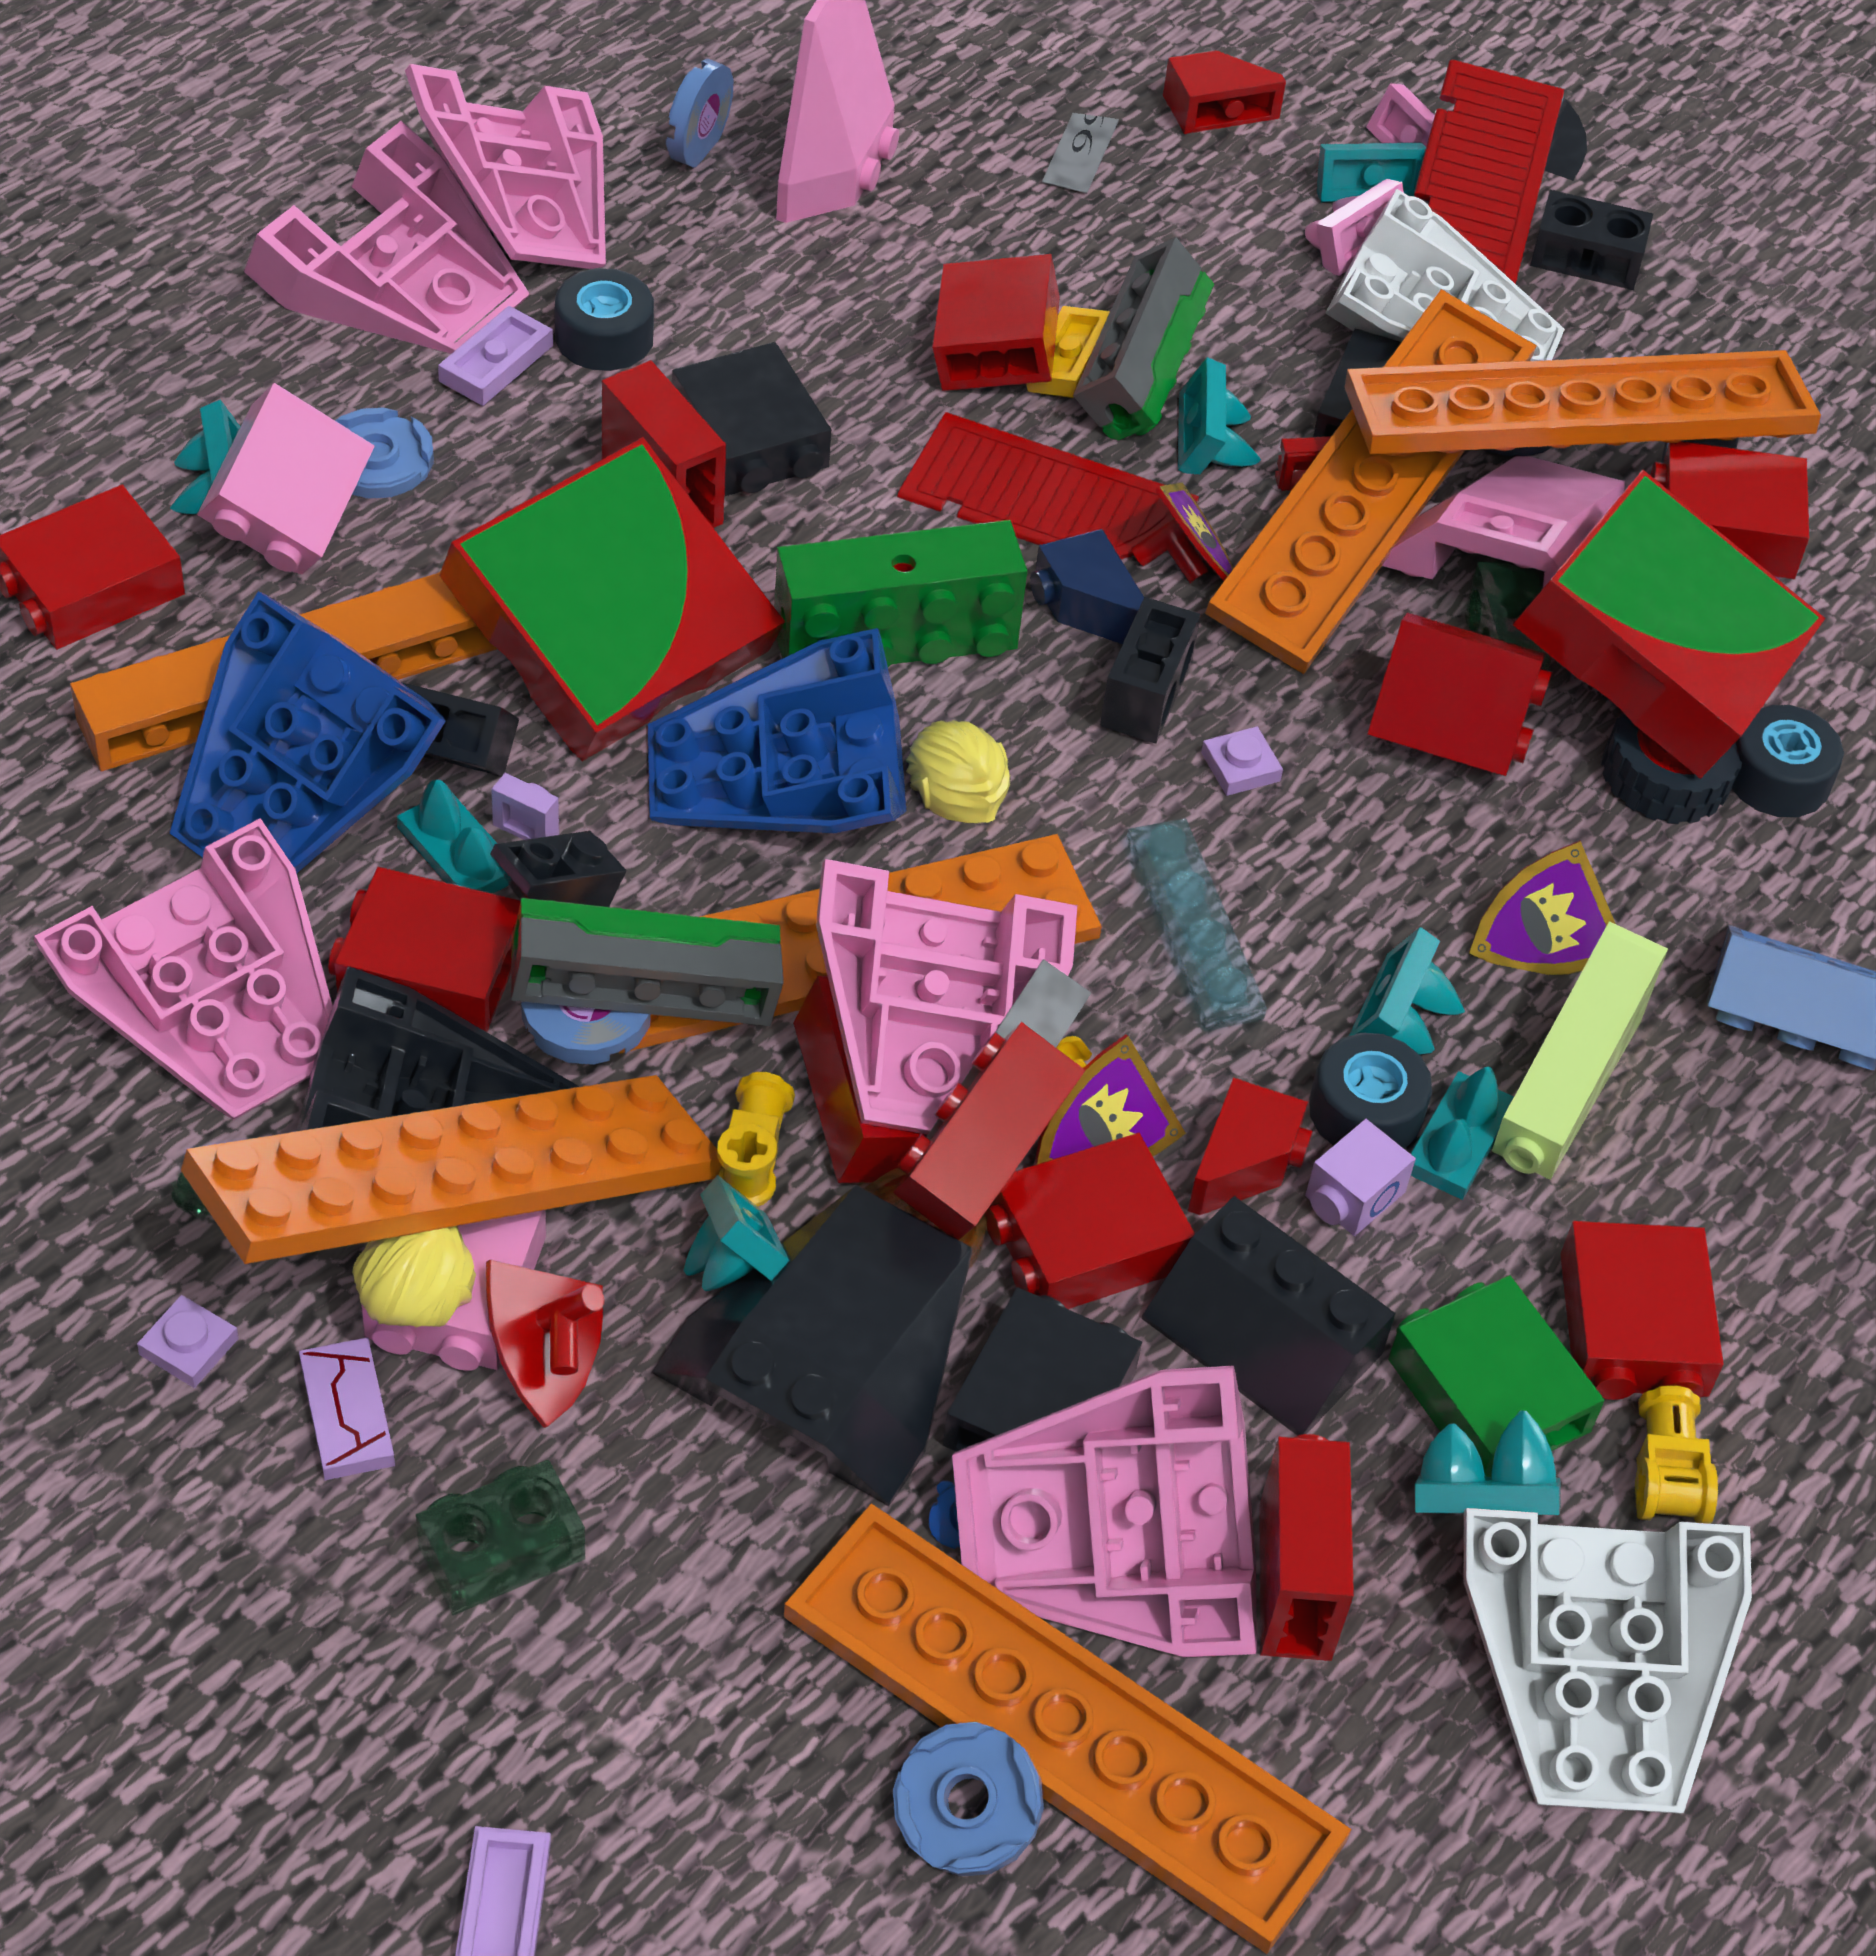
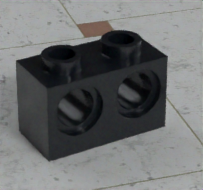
M1550 189L1530 266L1634 290L1645 253L1653 213Z
M1144 597L1107 677L1100 726L1155 744L1157 743L1192 664L1201 614Z
M403 683L429 701L446 721L423 757L500 777L503 776L519 723L518 717L499 706Z

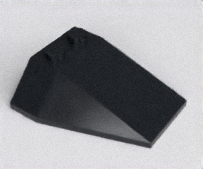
M347 966L314 1060L297 1131L580 1086L414 989Z
M855 1185L782 1243L790 1261L772 1281L753 1268L748 1274L732 1282L690 1315L654 1368L653 1374L710 1406L714 1404L719 1396L727 1399L827 1456L829 1473L890 1506L926 1451L970 1265L972 1247Z

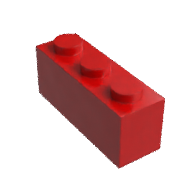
M817 976L793 1024L837 1182L873 1183L899 1181L904 1172L897 1167V1164L922 1133L861 1123L828 976Z
M1020 1022L1005 1038L996 1032L992 1034L971 1062L973 1066L980 1070L967 1089L958 1082L936 1110L934 1115L942 1120L943 1123L935 1135L929 1140L920 1134L897 1164V1167L906 1174L893 1193L957 1240H960L977 1225L1086 1071L1023 1022Z

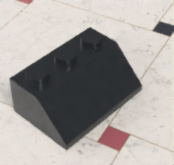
M1233 1196L1191 1238L1143 1313L1142 1319L1205 1367L1234 1366L1239 1392L1298 1436L1307 1434L1383 1354L1396 1313L1251 1207Z

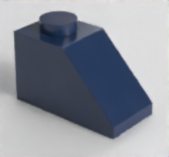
M1099 529L1039 545L1036 569L1030 575V586L1036 602L1040 606L1047 604L1058 623L1123 644L1144 596L1104 531Z

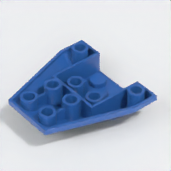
M258 591L225 643L170 834L203 858L206 846L261 818L295 868L297 874L412 775L446 721L429 701L346 643Z
M878 628L818 641L649 723L648 762L651 820L677 826L834 834L895 821L907 810L900 719Z

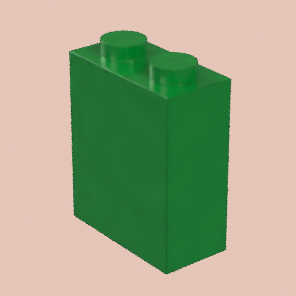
M1511 1275L1487 1286L1482 1282L1473 1284L1464 1289L1453 1302L1432 1312L1428 1308H1423L1407 1316L1396 1329L1395 1340L1388 1358L1440 1432L1448 1424H1456L1467 1434L1482 1459L1485 1477H1492L1494 1454L1501 1435L1519 1411H1527L1538 1423L1546 1436L1551 1451L1592 1432L1605 1401Z

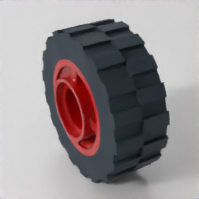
M1621 711L1605 746L1601 765H1604L1602 774L1605 782H1609L1612 793L1617 798L1620 797L1626 803L1625 805L1633 811L1637 810L1645 814V817L1655 821L1660 819L1670 824H1679V822H1689L1690 824L1699 822L1704 816H1712L1717 812L1719 805H1724L1741 769L1742 761H1740L1735 742L1700 779L1635 726Z

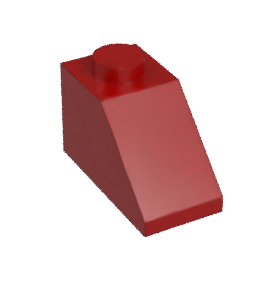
M1215 50L1168 58L1163 97L1183 133L1188 134L1280 119L1286 80L1279 73Z
M1233 1077L1196 1174L1188 1212L1203 1215L1222 1208L1233 1196L1239 1200H1244L1282 1186L1288 1166L1292 1165L1301 1168L1308 1151L1313 1131L1302 1127L1308 1102Z

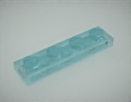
M1187 819L1129 828L1126 842L1204 1031L1264 1020L1267 1007Z

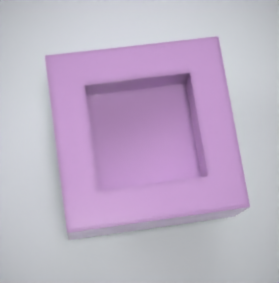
M1258 726L1203 741L1201 753L1226 796L1281 781L1283 768Z
M504 773L492 788L493 825L523 840L559 835L558 797L550 794L537 784L526 783Z
M181 1295L137 1343L140 1356L195 1388L238 1340L237 1327Z

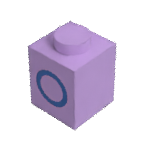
M1365 1119L1314 1162L1305 1196L1310 1200L1314 1211L1323 1221L1331 1225L1340 1224L1353 1236H1356L1406 1192L1416 1158L1369 1120Z

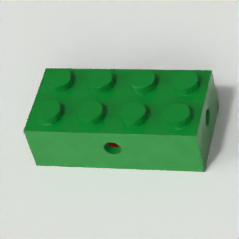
M1011 520L777 547L774 608L785 621L777 636L782 659L818 641L878 628L881 635L888 667L892 664L916 661L938 664L949 657L973 654L995 657L1006 650L1018 649L1028 571Z

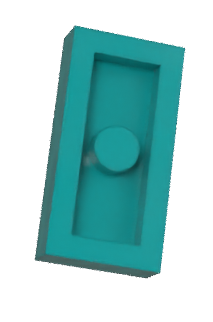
M1423 143L1320 144L1317 179L1318 198L1321 202L1358 196L1385 179L1402 182L1404 193L1408 196H1414L1426 146Z
M1206 357L1179 392L1178 471L1187 474L1200 475L1210 462L1222 466L1245 467L1255 465L1261 461L1257 453L1241 436L1226 427V425L1245 423L1251 419V415L1238 397L1226 388V365Z
M221 399L200 408L203 430L187 442L174 461L175 466L186 470L207 471L191 482L177 497L170 507L175 512L192 515L198 514L241 427Z
M432 780L429 782L422 794L420 804L397 815V828L445 883L491 894L509 885L490 855L494 844L498 843L443 781Z
M1419 927L1387 953L1349 1036L1359 1033L1384 1034L1406 1043L1418 1054L1432 1053L1435 1050L1431 1035L1424 1021L1411 1004L1438 1014L1458 1015L1465 1012L1455 988L1443 971L1431 961L1440 940Z
M1484 1067L1471 1076L1460 1071L1457 1072L1411 1153L1416 1158L1411 1173L1412 1177L1461 1200L1464 1199L1493 1147L1502 1119L1514 1096L1498 1089L1497 1080L1491 1067Z
M717 1175L700 1194L709 1216L699 1229L690 1248L684 1266L685 1274L690 1276L704 1271L702 1289L706 1292L721 1288L748 1274L753 1268L772 1281L790 1260L768 1215Z
M1524 1410L1518 1412L1501 1435L1494 1454L1492 1477H1485L1482 1459L1467 1434L1456 1424H1448L1430 1443L1423 1458L1421 1476L1418 1477L1415 1483V1513H1464L1466 1508L1535 1512L1538 1515L1560 1514L1561 1482L1560 1478H1556L1552 1451L1538 1423Z

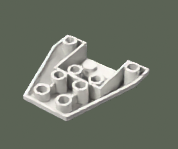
M1398 189L1391 196L1353 258L1326 311L1327 315L1352 331L1356 328L1402 342L1442 289L1537 345L1530 361L1552 360L1565 330L1447 221L1433 212L1427 203L1417 197L1408 196Z
M1466 1508L1464 1510V1585L1521 1764L1536 1805L1683 1814L1752 1598L1750 1526L1679 1522L1667 1532L1543 1525L1538 1524V1513Z

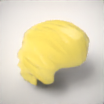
M938 721L925 727L918 733L917 739L913 741V745L910 747L911 753L906 759L909 763L906 772L911 775L910 787L920 792L925 809H930L933 813L947 820L965 823H988L995 820L998 808L1010 787L1008 759L1001 742L996 743L994 738L982 728H978L966 721Z
M457 1226L367 1242L365 1249L354 1263L352 1271L360 1302L372 1320H377L379 1324L411 1325L414 1327H441L446 1325L459 1306L470 1303L476 1277L472 1255L464 1244Z

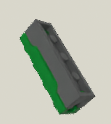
M1177 237L1134 257L1073 394V397L1097 425L1103 428V432L1108 438L1119 441L1133 434L1141 436L1151 431L1159 423L1162 417L1161 410L1169 391L1177 382L1176 375L1184 356L1191 348L1192 336L1198 322L1206 312L1205 305L1214 283L1205 272L1201 271L1200 265Z
M521 898L511 941V1000L770 1026L783 986L780 925Z

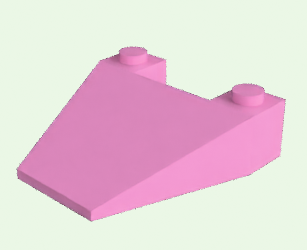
M402 121L365 149L351 186L382 213L340 246L293 205L257 233L244 270L252 280L285 309L450 354L506 307L516 308L529 297L528 290L443 158ZM504 299H506L501 305H499L495 310H493L498 304H500ZM484 316H486L481 322H479L475 327H473L478 321H480ZM471 327H473L468 333H466L462 338H460L465 332H467Z

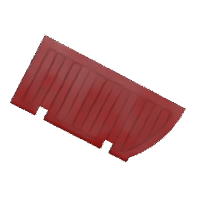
M1450 60L1439 98L1442 101L1455 104L1453 111H1446L1441 108L1436 109L1414 196L1429 201L1428 205L1433 212L1447 221L1516 284L1565 89L1461 61Z
M945 412L897 495L898 498L941 512L947 500L960 504L962 506L957 513V518L975 524L1011 520L1016 538L1037 545L1102 529L1121 560L1133 556L1134 554L1131 550L1133 546L1174 518L1155 490L1159 486H1164V484ZM1191 494V496L1197 503L1199 501V496Z

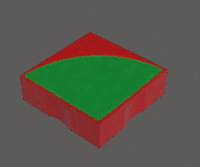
M644 437L452 541L439 575L489 643L495 646L513 664L522 677L532 700L569 749L582 762L647 724L672 702L688 694L708 688L767 653L785 623L778 611Z
M1642 470L1515 621L1513 626L1579 680L1587 683L1610 699L1635 726L1701 779L1743 735L1826 618L1651 475Z

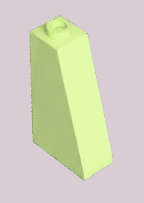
M1609 921L1502 1119L1492 1152L1504 1157L1505 1161L1513 1169L1526 1174L1537 1173L1551 1180L1640 1025L1668 948Z

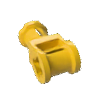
M753 1072L739 1079L735 1093L737 1101L740 1103L738 1110L733 1109L729 1128L722 1133L718 1140L717 1158L722 1166L719 1176L757 1207L764 1205L770 1200L776 1190V1176L773 1170L778 1154L779 1131L783 1115L791 1110L795 1098L794 1089L790 1084L786 1083L780 1076L768 1072Z
M1661 1386L1642 1394L1638 1402L1639 1415L1646 1420L1647 1436L1636 1458L1635 1495L1637 1518L1651 1520L1655 1514L1694 1517L1696 1523L1711 1524L1717 1507L1718 1477L1716 1467L1711 1463L1709 1439L1696 1438L1695 1419L1701 1411L1700 1397L1694 1394L1691 1389L1681 1386Z

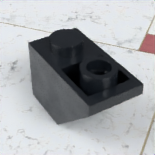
M590 830L494 844L490 853L519 900L527 898L610 907L627 871L610 853L606 844Z

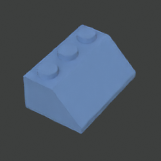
M1728 925L1707 999L1708 1007L1718 1009L1717 1021L1748 1031L1753 1030L1756 1021L1780 1029L1777 1039L1782 1042L1813 1051L1816 1041L1841 1048L1838 1057L1840 1060L1866 1069H1876V971Z

